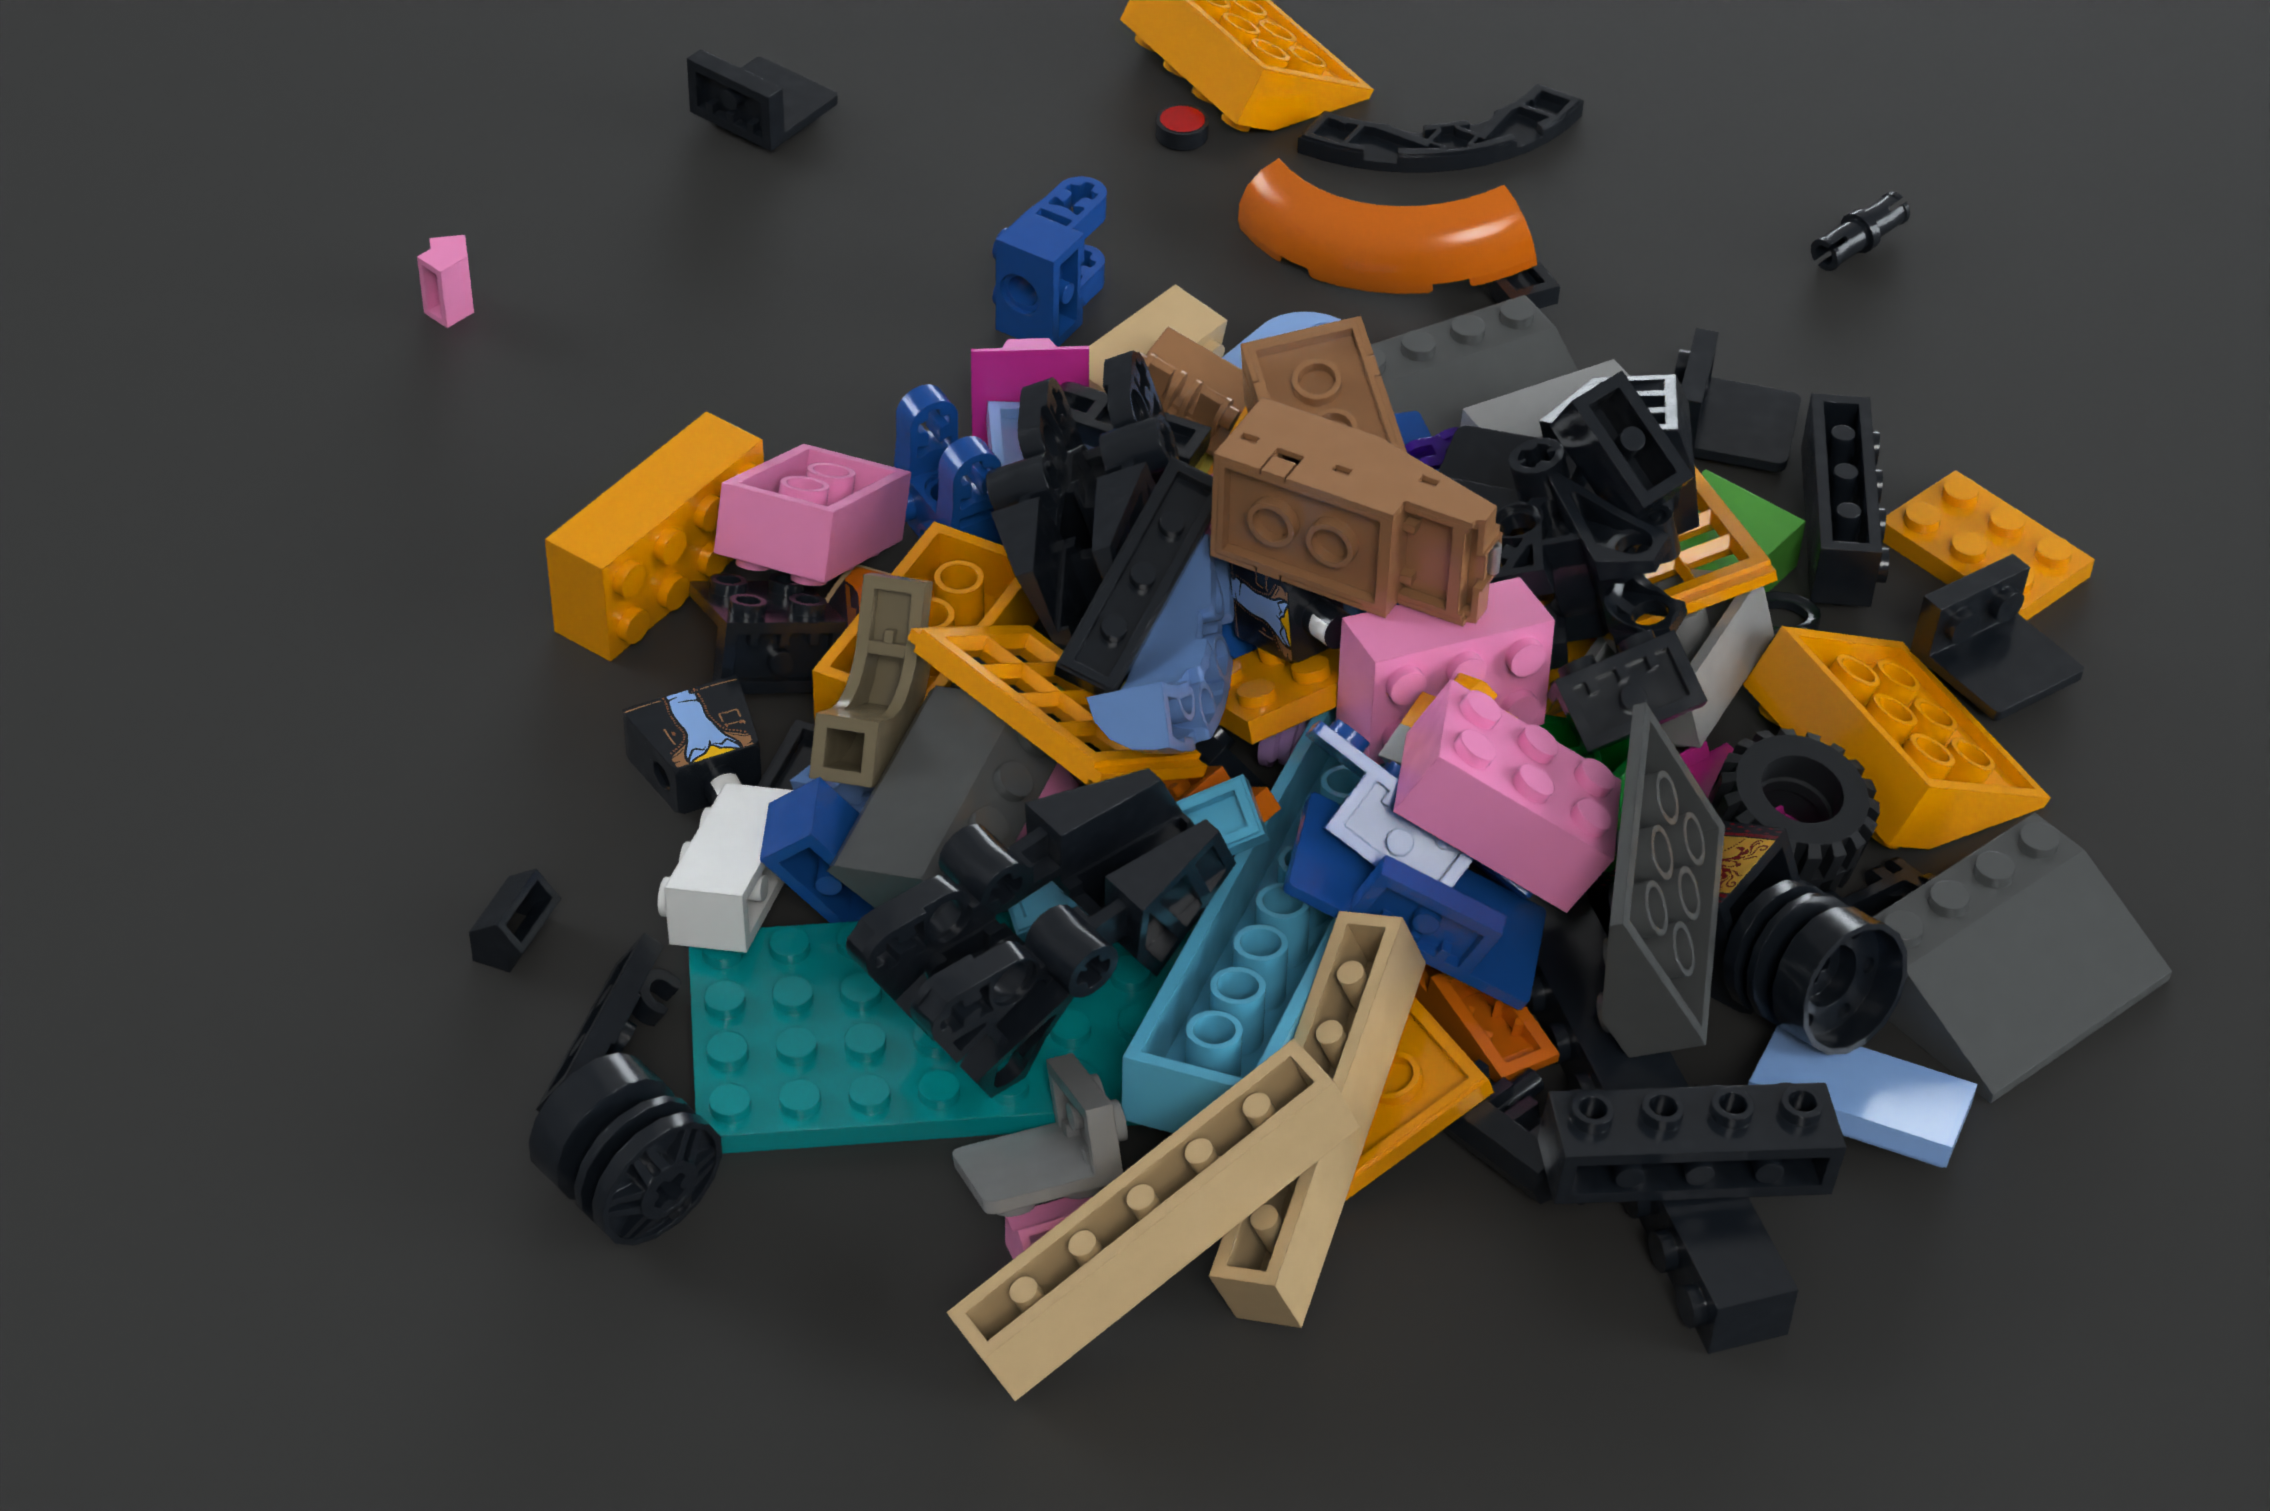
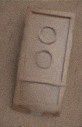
M1361 316L1241 344L1244 402L1248 413L1264 397L1379 436L1407 453Z
M1264 397L1256 403L1213 454L1210 556L1254 572L1257 569V573L1277 580L1281 578L1282 582L1386 618L1398 603L1462 627L1466 622L1476 624L1487 609L1489 584L1500 570L1503 532H1500V524L1496 523V505L1383 438Z

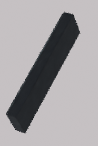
M1173 456L1171 457L1058 660L1054 675L1094 695L1121 689L1211 524L1213 476Z

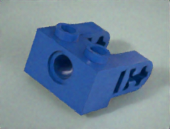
M1084 176L1068 178L1058 184L1042 200L1029 208L1011 226L1000 231L995 239L992 251L993 258L996 260V285L992 295L993 303L996 305V330L1017 339L1049 338L1059 347L1083 324V307L1103 288L1105 282L1104 254L1099 249L1084 244V240L1106 219L1107 189L1103 183L1094 178Z
M926 384L912 389L901 399L896 410L894 467L911 472L905 522L916 533L918 539L935 521L1003 545L991 515L994 509L986 486L987 471L1001 467L1000 460L981 438L966 436L958 439V411L939 387ZM926 422V426L930 431H926L921 424Z

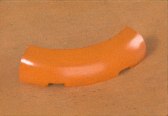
M1278 158L1261 169L1252 179L1239 202V228L1257 247L1276 261L1280 262L1284 257L1290 262L1307 268L1310 277L1344 288L1378 293L1422 294L1432 292L1433 284L1469 279L1471 286H1478L1515 275L1537 265L1533 238L1526 219L1505 185L1465 199L1422 206L1376 205L1339 197L1319 189L1291 171Z

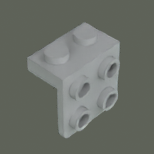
M1073 1053L1046 1059L1056 1123L961 1146L952 1152L955 1169L985 1213L1013 1217L1030 1212L1036 1204L1062 1197L1070 1199L1089 1198L1096 1195L1103 1187L1123 1173L1119 1142L1127 1140L1128 1130L1121 1104L1117 1099L1110 1100L1106 1096L1098 1074H1089Z

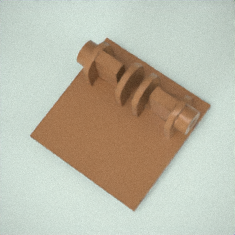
M1168 326L1146 355L1142 352L1140 354L1149 369L1164 412L1212 427L1210 443L1206 453L1213 456L1214 452L1230 434L1246 406L1244 402L1242 369Z

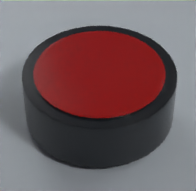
M1174 104L1161 109L1156 116V139L1169 149L1176 151L1194 150L1205 144L1208 139L1209 117L1205 111L1196 106Z

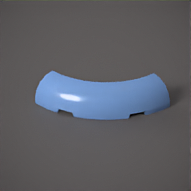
M1209 534L1204 535L1131 668L1121 690L1086 697L1094 722L1106 736L1118 744L1143 754H1181L1196 750L1195 744L1197 742L1212 738L1220 724L1226 707L1233 659L1222 635V625L1231 623L1234 620V599L1231 590L1229 562L1210 556L1211 536Z

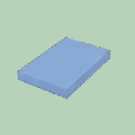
M1777 1025L1748 1085L1785 1082L1793 1084L1826 1083L1843 1136L1941 1168H1947L1978 1085L1864 1047H1859L1847 1054L1827 1055L1782 1029L1780 1025Z

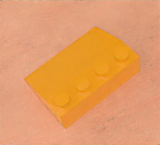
M1129 0L1120 18L1136 34L1134 40L1139 45L1159 54L1164 59L1163 66L1165 69L1176 76L1185 78L1193 85L1192 93L1196 97L1215 105L1223 112L1221 119L1226 124L1243 132H1249L1251 127L1275 131L1320 116L1323 111L1332 112L1370 99L1374 91L1372 87L1271 0Z
M1781 626L1743 684L1760 703L1758 707L1760 713L1773 724L1780 726L1782 729H1794L1798 736L1805 737L1807 732L1821 736L1820 742L1828 746L1835 743L1845 749L1843 756L1848 760L1857 759L1865 768L1862 778L1872 780L1877 790L1873 799L1880 802V814L1876 820L1877 826L1872 838L1890 849H1899L1900 847L1932 849L2042 809L2051 799L1924 663L1910 652V649L1904 642Z

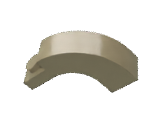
M879 573L863 575L853 664L845 689L837 703L830 709L816 713L809 778L816 779L821 777L824 781L869 788L876 786L924 702L931 665L913 652L915 645L907 639L911 628H928L933 581Z

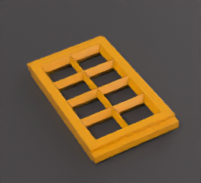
M1696 467L1698 510L1701 512L1698 513L1699 527L1679 534V542L1711 530H1715L1720 537L1683 550L1676 559L1660 564L1656 572L1644 574L1652 584L1679 574L1684 582L1663 591L1672 598L1684 601L1687 615L1778 581L1776 570L1771 565L1770 558ZM1734 554L1739 560L1737 563L1697 578L1690 570ZM1643 614L1635 623L1652 625L1662 621L1665 617Z
M1030 625L911 628L907 640L915 645L913 652L1086 785L1147 768L1162 781L1204 777L1208 765L1199 760L1201 753L1197 750L1181 754H1143L1110 740L1094 722L1090 713L1091 710L1086 697L1094 696V694L1054 675L1055 666L1063 650ZM1016 656H1021L1022 658H1024V659H1025L1026 661H1028V662H1025V663H1024V662H1022L1020 659H1018ZM978 657L986 664H980L973 658ZM1052 683H1057V684L1060 685L1062 688H1064L1066 691H1061V690H1059V689H1058L1056 686H1054ZM1015 685L1024 693H1018L1010 686ZM1047 714L1055 715L1062 722H1056ZM1085 743L1093 744L1095 747L1101 750V752H1095Z

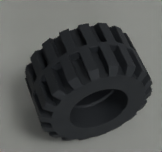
M1780 728L1777 736H1774L1768 730L1755 733L1752 741L1744 738L1736 744L1733 752L1728 754L1708 796V800L1722 821L1785 828L1800 880H1805L1823 892L1829 889L1835 892L1837 887L1843 888L1851 877L1877 826L1876 820L1880 814V802L1873 799L1877 792L1874 783L1870 779L1862 778L1865 768L1857 759L1848 760L1843 756L1845 749L1835 743L1828 746L1820 742L1821 736L1807 732L1806 736L1803 737L1796 735L1794 729ZM1782 805L1784 807L1785 814L1794 817L1798 821L1786 817L1785 815L1777 811L1775 808Z

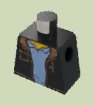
M1229 563L1231 590L1234 599V626L1237 637L1289 663L1301 662L1329 648H1340L1342 618L1352 616L1344 610L1343 603L1282 582L1281 578L1277 580L1257 573V569L1254 572Z
M736 675L622 709L626 755L628 759L675 812L686 814L712 806L725 783L757 786L761 780L759 741L740 681Z

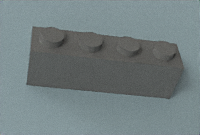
M935 686L926 696L827 871L871 906L877 908L931 877L945 875L940 870L938 864L940 853L952 835L965 826L971 824L983 825L1008 848L1016 842L1026 823L1025 802L1039 798L1057 762L963 689Z

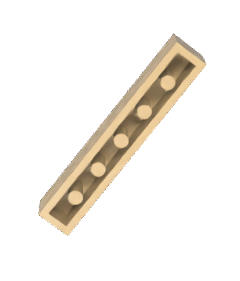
M1347 911L1338 912L1294 1039L1336 1083L1360 1128L1222 1237L1209 1277L1236 1318L1302 1328L1426 965V961L1403 917Z
M1293 1038L946 1313L1013 1400L1016 1401L1359 1129L1360 1126L1336 1083Z

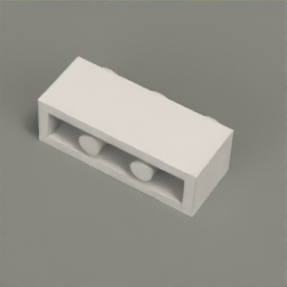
M725 783L713 805L705 807L701 815L699 829L691 842L686 841L683 844L679 863L672 875L664 877L660 884L658 912L660 916L667 917L669 944L747 953L784 885V882L760 861L768 805L770 802L793 790Z

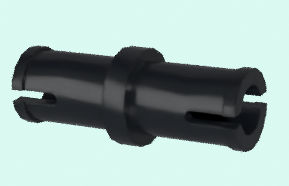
M1889 191L1864 210L1855 209L1843 216L1841 225L1812 242V258L1815 261L1828 251H1831V256L1823 260L1818 266L1825 271H1833L1856 253L1871 251L1878 246L1883 235L1908 221L1910 208L1907 201L1893 211H1890L1889 207L1901 200L1903 196L1895 191Z

